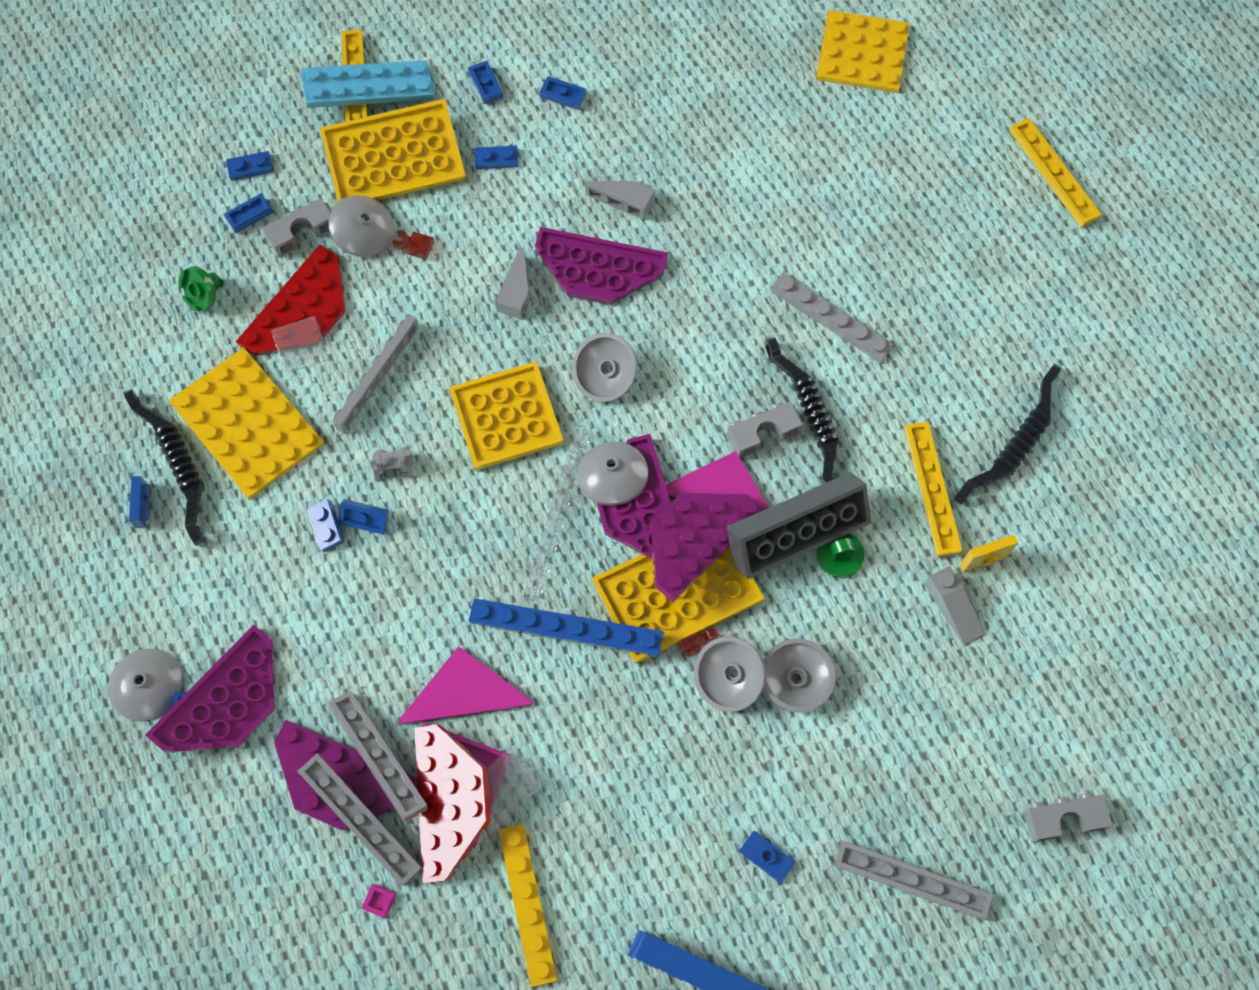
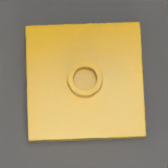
M1015 535L970 549L960 564L963 573L1007 558L1018 544Z

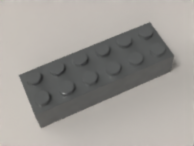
M850 472L727 526L734 567L747 579H750L871 524L867 484Z

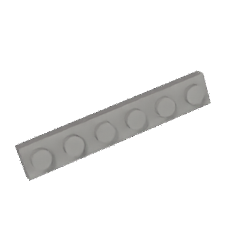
M784 272L770 288L772 293L879 363L883 361L893 348V343Z
M409 314L405 320L399 323L396 333L386 341L384 350L374 358L372 367L367 373L362 375L355 391L349 393L343 408L335 413L333 423L341 433L345 434L419 329L416 317Z
M349 691L329 701V708L404 823L426 811L427 804L353 693Z
M318 753L297 771L401 886L422 868Z
M843 840L840 843L834 867L977 919L983 921L987 919L993 894Z

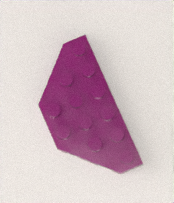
M540 227L535 243V250L567 296L608 305L662 277L668 260V252Z
M647 434L626 441V444L636 448L646 460L648 480L643 491L628 503L617 506H606L597 503L606 536L652 559L650 523L671 502L651 434Z
M681 493L650 523L655 588L674 603L730 547L726 527L765 509L747 494Z
M253 625L145 736L164 753L240 747L274 711L272 639Z
M285 720L274 741V745L295 810L339 830L348 828L297 772L317 753L376 817L395 809L358 751ZM406 773L417 789V777Z

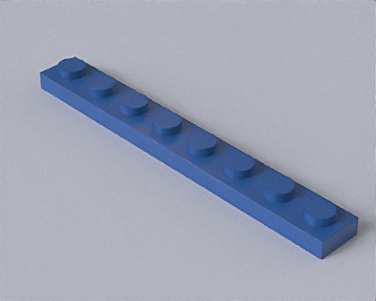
M475 598L473 599L468 621L472 624L655 657L660 656L664 632L659 630Z

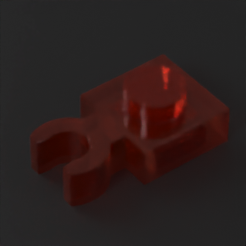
M397 230V236L402 238V240H393V246L396 249L405 248L406 254L427 260L435 242L434 237L414 231L410 237L407 236L406 232Z
M715 626L710 627L701 634L699 632L679 642L677 650L681 657L685 655L693 657L701 651L703 645L717 639L719 633Z

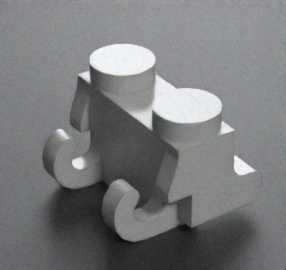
M402 447L394 452L377 450L373 454V472L376 482L385 479L384 470L401 468L404 477L413 478L412 456L409 448Z

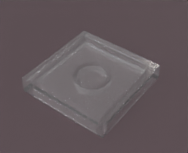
M315 316L271 330L286 374L330 360Z

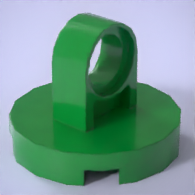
M192 266L181 271L178 286L179 289L183 288L185 296L182 298L194 311H205L213 307L216 301V290L224 286V280L214 272L207 274L202 268Z
M847 534L820 546L816 551L817 562L820 568L835 578H848L855 575L861 568L865 558L862 544L852 534Z

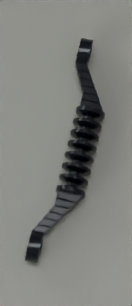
M775 337L766 339L764 344L770 361L791 378L794 391L799 392L797 398L802 400L800 405L802 408H806L803 411L804 415L809 416L807 422L812 424L810 430L816 432L813 437L819 440L817 446L824 457L821 483L825 484L834 480L832 472L839 436L836 434L832 435L836 429L830 426L832 420L827 418L829 415L828 411L823 410L826 406L825 403L820 402L822 396L817 394L819 389L814 386L816 383L815 379L781 355L780 347Z
M1055 363L1040 383L1038 406L1031 410L1029 417L1025 418L1024 423L1019 426V430L1014 433L1015 437L1009 440L1010 444H1006L1004 450L999 453L1000 457L994 460L993 467L989 471L965 482L954 498L956 502L962 505L973 489L1004 477L1012 476L1016 472L1015 468L1021 465L1020 461L1025 460V454L1030 453L1031 447H1034L1036 441L1040 439V434L1045 432V427L1051 424V384L1062 370L1061 367Z
M133 389L124 392L125 399L134 414L153 426L154 435L159 440V446L163 447L162 452L166 455V461L170 462L169 467L173 470V476L176 477V482L180 485V491L187 499L185 528L195 546L204 543L203 535L196 524L203 481L201 478H198L199 472L195 470L196 466L192 463L191 456L188 455V449L185 448V443L181 440L182 437L178 433L177 426L142 407Z

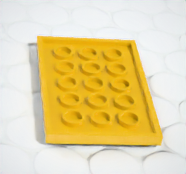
M445 99L320 127L338 202L346 197L356 195L370 197L378 201L466 180Z
M244 347L168 400L249 500L325 444Z
M730 547L674 603L655 588L653 560L643 554L592 578V582L613 623L664 632L660 652L765 600L754 578L747 579L734 567ZM629 652L634 664L651 657L649 655Z

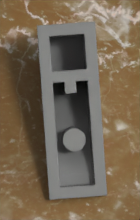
M587 181L585 184L586 196L644 220L655 201V189L648 184H641L637 181Z
M519 247L495 304L497 312L521 320L525 313H529L532 301L529 298L524 248Z
M951 566L929 576L924 585L962 645L964 646L984 635L966 591Z

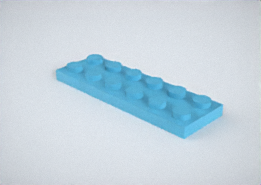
M427 60L301 68L307 108L434 99Z

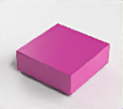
M372 884L361 909L386 919L397 894Z

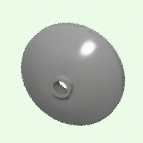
M356 195L340 200L331 210L328 220L329 232L334 242L342 250L354 256L372 257L379 255L388 248L394 237L395 227L391 214L381 203L370 197ZM364 217L368 221H363L361 218Z
M599 333L590 336L581 343L573 358L572 374L575 384L586 397L595 401L609 402L624 396L632 387L637 375V358L633 348L625 339L615 334ZM612 365L613 370L609 373L608 366Z
M606 442L593 447L583 456L577 472L578 482L583 493L592 501L606 506L622 505L635 499L643 491L648 480V467L643 455L633 446L622 442ZM609 464H615L614 467H608Z
M727 636L714 639L702 648L696 658L694 665L695 685L701 697L716 709L728 712L745 709L758 699L765 685L766 672L762 657L754 646L741 638ZM734 668L738 670L737 677H734L732 675V670Z
M788 639L776 644L764 658L766 679L763 689L769 699L780 708L797 713L808 712L820 707L830 697L835 686V667L828 653L818 644L806 639ZM798 675L801 681L799 683L793 682L792 676Z
M149 648L132 652L124 657L111 673L108 683L110 702L114 709L127 719L134 721L156 719L173 707L174 692L182 691V671L176 660L164 651ZM143 677L144 681L141 684H137V680Z

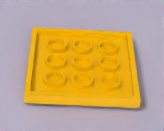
M828 10L816 80L898 93L910 22Z
M537 361L449 387L475 471L564 444Z

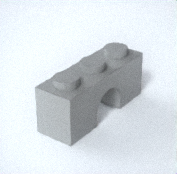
M319 198L296 211L288 213L277 221L270 222L262 229L278 257H281L298 248L294 236L300 229H311L317 237L329 232L328 220L330 211L323 200Z
M791 401L785 404L778 403L769 411L764 413L760 411L745 421L738 420L733 422L727 429V438L739 458H742L760 450L761 441L757 435L758 432L771 430L777 435L779 441H783L801 433L803 424Z
M1094 792L1078 795L1079 799L1070 801L1069 797L1055 799L1054 804L1045 805L1044 801L1029 804L1030 808L1024 811L1023 814L1031 843L1061 836L1060 820L1063 815L1071 816L1076 820L1080 833L1103 830L1113 826L1104 795L1094 796Z

